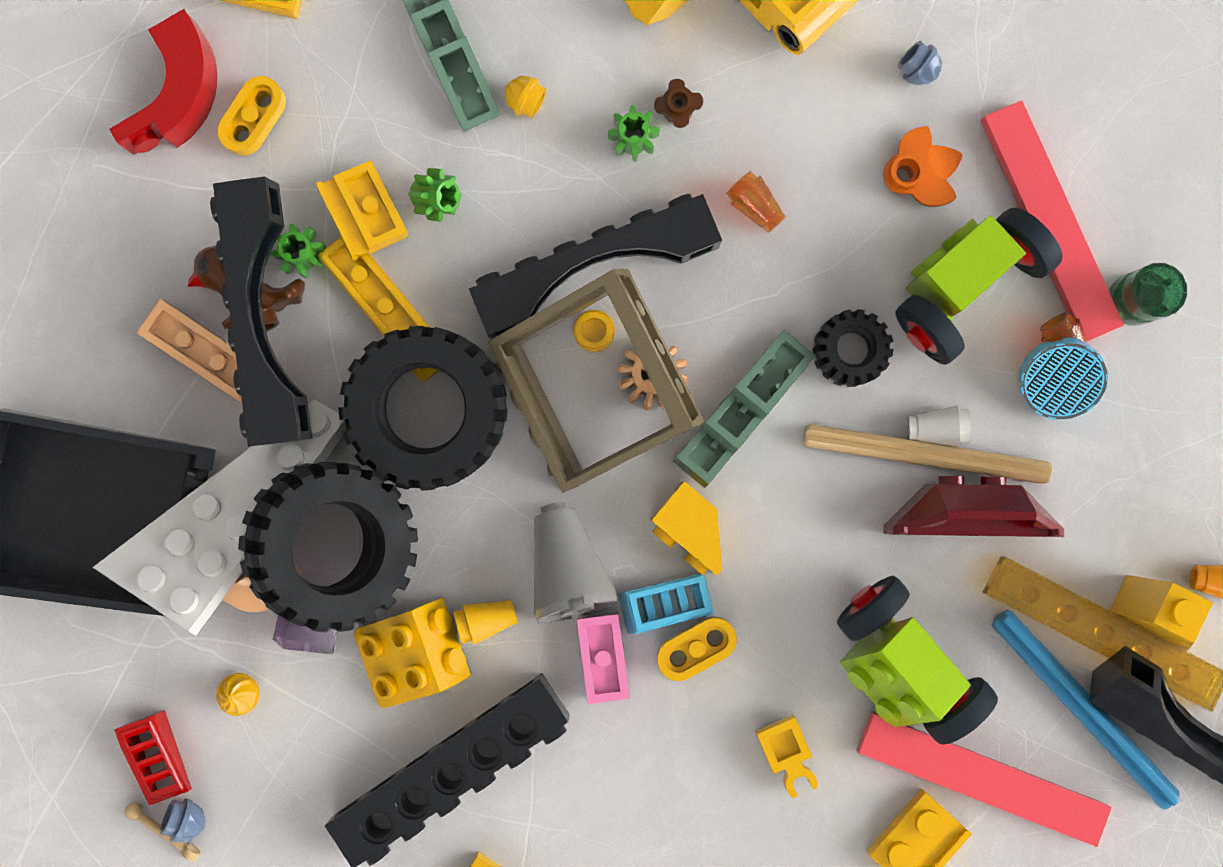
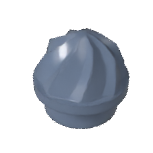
M918 41L903 55L899 61L898 68L904 73L903 79L916 85L929 84L938 78L942 60L933 45L926 46L922 41Z
M186 798L183 802L172 800L164 814L160 834L170 836V842L174 843L191 841L205 827L203 809L193 803L191 799Z

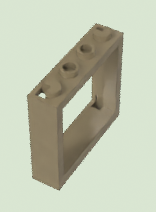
M613 269L488 341L497 360L494 365L499 372L504 374L511 388L510 396L512 402L517 409L523 412L529 425L530 438L535 446L541 449L548 463L547 471L549 477L554 475L562 493L574 489L705 423L629 269ZM609 296L672 424L582 470L521 345L602 298Z

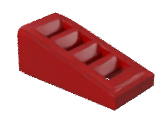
M165 710L114 729L119 745L149 806L192 789ZM150 730L153 738L141 742L139 734ZM154 746L158 747L160 753L146 757L144 750ZM165 761L167 768L155 773L151 772V765ZM172 776L174 784L157 789L155 781Z

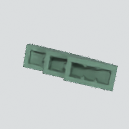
M402 0L463 132L500 116V111L449 0Z
M784 329L673 462L702 487L706 488L760 422L775 407L816 355Z

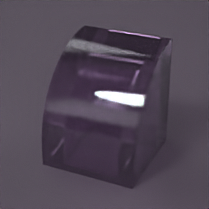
M278 615L272 640L287 650L333 654L338 631L333 628L329 629L327 633L313 631L307 627L293 624Z

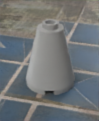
M565 502L551 503L541 507L542 513L534 518V614L536 615L537 622L552 623L570 620L572 615L585 613L586 616L617 605V592L575 508L566 507Z

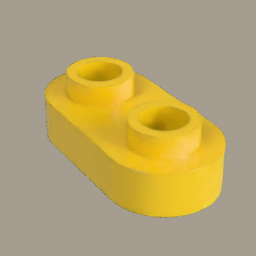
M256 76L249 79L219 122V140L233 154L247 156L256 152L283 113L286 97L283 90L273 79L266 76ZM270 96L271 103L266 107H260L261 99ZM248 130V138L244 141H238L239 133Z
M717 616L707 617L661 644L657 652L659 669L670 680H687L730 656L736 647V632L727 620ZM712 630H718L722 634L721 641L715 645L707 642V634ZM676 650L683 651L686 655L685 661L679 665H675L670 661V655Z

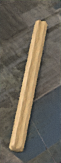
M813 424L807 425L803 433V445L811 448L995 477H1007L1008 479L1040 484L1048 483L1051 478L1052 465L1048 461Z

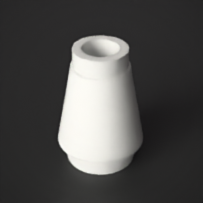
M958 406L908 416V439L959 447L960 443H970L971 419L969 409L959 410Z

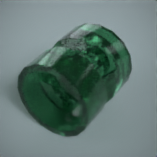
M1152 263L1119 277L1111 285L1109 292L1123 323L1129 326H1140L1175 314L1184 305L1187 298V283L1183 274L1174 266L1166 263Z

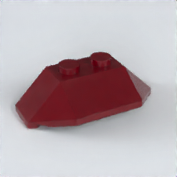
M938 476V484H925L884 524V533L891 535L1064 537V528L1022 485H1007V477L983 476L980 477V485L964 484V476Z

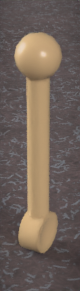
M130 803L126 806L124 813L127 819H137L179 849L185 859L193 862L196 861L201 853L196 846L186 844L185 842H170V836L160 834L161 825L144 814L140 804Z

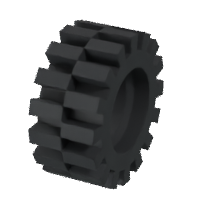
M851 309L845 310L838 315H834L820 327V331L814 338L816 342L815 347L812 348L813 354L817 358L815 365L817 369L821 367L824 372L822 375L827 380L829 378L834 380L833 384L839 386L847 385V387L863 385L878 378L881 375L880 373L889 366L888 359L893 356L894 349H890V343L893 342L892 334L887 336L885 329L888 326L885 322L880 324L876 320L878 316L874 313L867 315L864 314L865 310L857 309L854 312H851ZM856 333L864 338L868 346V353L863 362L848 364L840 358L837 344L842 335Z

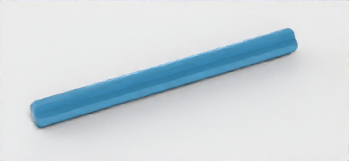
M1005 610L997 615L992 623L993 629L1148 796L1162 809L1175 806L1180 801V793L1177 788L1106 712L1089 702L1090 695L1010 610Z

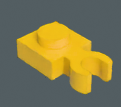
M793 714L755 731L772 772L775 774L785 769L783 784L792 798L797 797L793 784L798 777H806L812 789L818 788L816 776L810 768L802 764V761L813 756Z

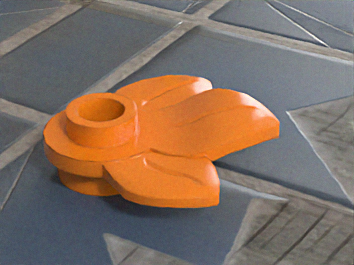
M918 127L910 130L900 140L898 154L893 156L884 167L883 179L886 186L896 194H911L917 202L924 206H944L956 199L954 189L946 180L957 169L963 155L961 152L946 146L932 145L929 127ZM897 170H906L909 173V181H901L897 176Z

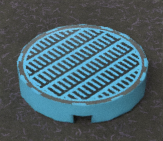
M1073 337L1061 338L1062 340L1054 342L1049 340L1039 344L1025 357L1019 369L1020 391L1026 404L1038 415L1053 420L1072 419L1080 416L1098 404L1107 389L1108 370L1102 356L1089 343Z

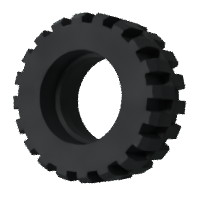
M409 326V329L401 331L396 329L384 334L385 338L378 342L372 341L363 349L365 354L360 359H354L348 368L351 372L348 382H342L340 395H344V407H338L339 420H345L347 431L342 433L347 445L352 444L357 451L354 457L362 466L368 465L374 472L383 476V481L389 480L394 482L395 487L407 490L410 488H420L421 491H427L458 483L485 464L492 456L494 449L499 445L503 436L502 432L505 421H507L508 409H506L505 400L507 396L506 390L499 377V371L494 363L485 355V352L476 344L449 330L438 327ZM418 368H433L450 376L459 386L465 403L464 419L458 432L446 443L433 448H419L407 444L394 433L387 418L386 403L392 385L403 374Z
M306 463L295 466L294 471L290 473L282 472L271 479L273 485L268 490L261 489L253 500L257 502L252 512L246 511L242 524L247 525L245 536H239L238 550L244 552L245 560L240 562L243 575L250 579L251 585L249 588L254 595L261 599L268 609L300 627H307L313 631L326 633L331 628L339 632L353 630L355 622L367 625L376 620L377 614L375 611L378 608L388 611L397 602L392 596L396 589L405 591L411 579L404 575L408 565L415 567L418 555L410 552L411 543L418 542L417 528L408 527L407 520L412 519L413 514L408 504H401L398 501L401 497L399 490L393 484H385L383 476L373 470H364L359 465L348 463ZM338 504L350 509L361 525L363 533L362 553L355 568L345 578L329 586L314 585L303 579L295 568L292 556L293 539L298 526L311 511L322 505Z

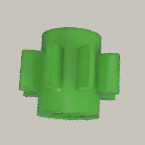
M631 105L629 113L623 117L618 113L614 114V123L618 126V129L608 130V139L612 141L618 140L615 153L617 156L625 152L631 154L633 162H636L638 154L644 150L649 154L654 152V145L649 138L659 137L660 128L656 126L650 127L651 111L643 115L636 112L634 105ZM627 129L630 132H635L637 129L641 130V138L636 135L631 136L630 139L627 138Z
M428 168L427 175L415 174V181L410 187V192H408V196H410L411 202L415 206L413 212L426 215L427 220L442 222L443 213L455 215V209L459 205L461 197L459 187L455 183L456 176L444 175L443 169Z
M292 223L289 225V232L282 236L279 235L277 238L278 250L272 251L271 256L277 260H285L280 270L289 275L294 268H297L298 273L307 278L308 269L314 266L323 267L317 255L326 249V246L322 242H312L316 237L317 232L308 227L302 234ZM298 244L304 245L306 248L299 251V258H295L292 253L298 251Z

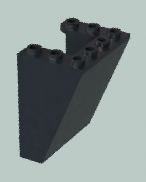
M0 409V595L165 616L93 567L206 482L209 470L212 471L216 450L214 448L26 412Z

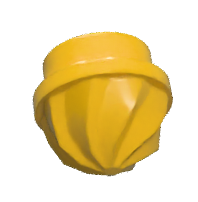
M520 75L512 79L505 87L506 104L515 112V115L521 117L524 114L532 119L539 111L545 99L547 89L539 85V79Z
M233 673L225 677L219 683L216 691L219 707L225 713L232 716H241L253 710L260 696L257 682L245 673Z

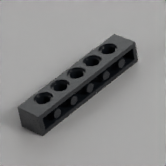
M541 673L335 813L325 824V828L351 867H357L365 861L371 866L391 851L388 846L400 837L406 842L420 833L426 827L423 821L436 812L439 817H443L454 810L461 803L459 797L472 788L475 793H478L496 780L494 775L496 771L507 764L510 769H513L523 763L532 755L529 750L531 747L542 740L548 745L567 731L564 725L569 722L570 714L543 673ZM517 715H525L532 720L534 729L529 733L520 734L513 729L511 719ZM482 739L491 740L496 744L498 754L490 758L484 757L478 752L476 743ZM449 763L457 765L462 772V779L458 781L446 779L442 774V766ZM410 788L422 790L426 796L427 803L423 805L413 804L407 797V790ZM376 812L385 814L390 820L391 827L387 829L377 827L373 823L372 814Z

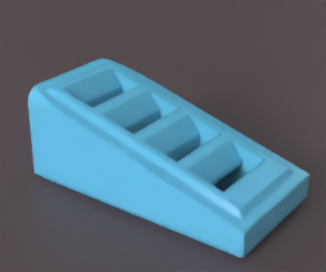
M701 573L618 593L628 634H638L714 614L705 576ZM691 585L696 609L692 610L689 609L684 586ZM674 589L680 613L674 614L668 590ZM656 593L658 594L663 617L659 618L656 616L652 594ZM640 597L646 621L642 622L636 599Z

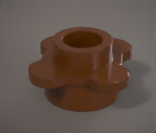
M673 79L669 82L668 90L663 97L656 98L654 109L658 114H663L675 127L684 128L689 124V119L694 111L702 108L703 97L700 93H693L687 89L683 80ZM680 100L683 105L677 107L675 101Z

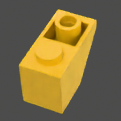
M683 481L650 519L657 525L652 533L670 548L676 542L689 552L684 560L702 575L709 569L717 576L722 570L717 508Z

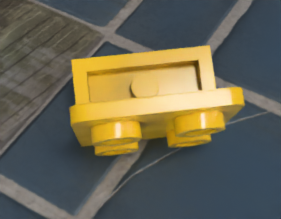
M444 598L360 627L354 632V637L378 705L382 708L440 693L471 677L466 657L461 649Z

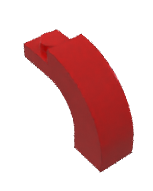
M185 9L148 29L161 51L166 65V78L160 94L150 105L109 129L116 142L133 155L154 149L162 138L167 139L178 148L200 129L212 108L217 90L215 57L199 25Z

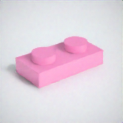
M618 612L577 618L587 703L594 704L630 699Z

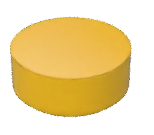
M588 310L576 319L573 333L577 344L582 349L588 352H600L612 343L615 328L612 319L605 312Z

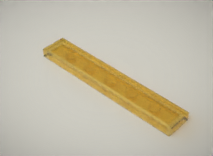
M1000 556L982 591L983 594L1108 659L1121 648L1127 646L1162 668L1166 682L1173 693L1205 710L1213 712L1223 692L1222 669L1005 556Z

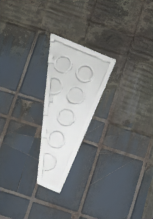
M312 400L308 403L313 439L250 447L93 568L196 636L242 574L240 562L245 560L244 552L238 550L239 536H245L247 525L242 524L246 511L252 512L257 504L253 500L261 489L268 490L273 485L271 479L280 473H290L294 471L295 466L324 462L343 437L342 433L347 431L345 420H339V413L316 400Z

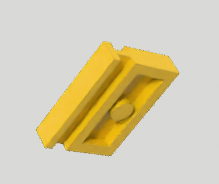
M372 160L336 174L329 181L316 183L317 190L353 261L359 259L358 257L368 252L371 254L408 238V232Z
M921 788L869 847L867 853L881 867H944L972 834Z

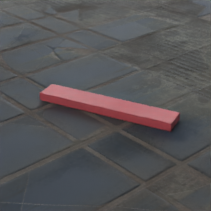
M1021 100L984 116L980 121L1020 209L1030 213L1042 222L1053 234L1061 248L1062 261L1050 273V276L1079 340L1087 342L1124 326L1023 101Z
M872 711L856 750L859 754L1095 847H1098L1112 808L1106 803L954 743L939 744L930 734L908 725L893 727Z

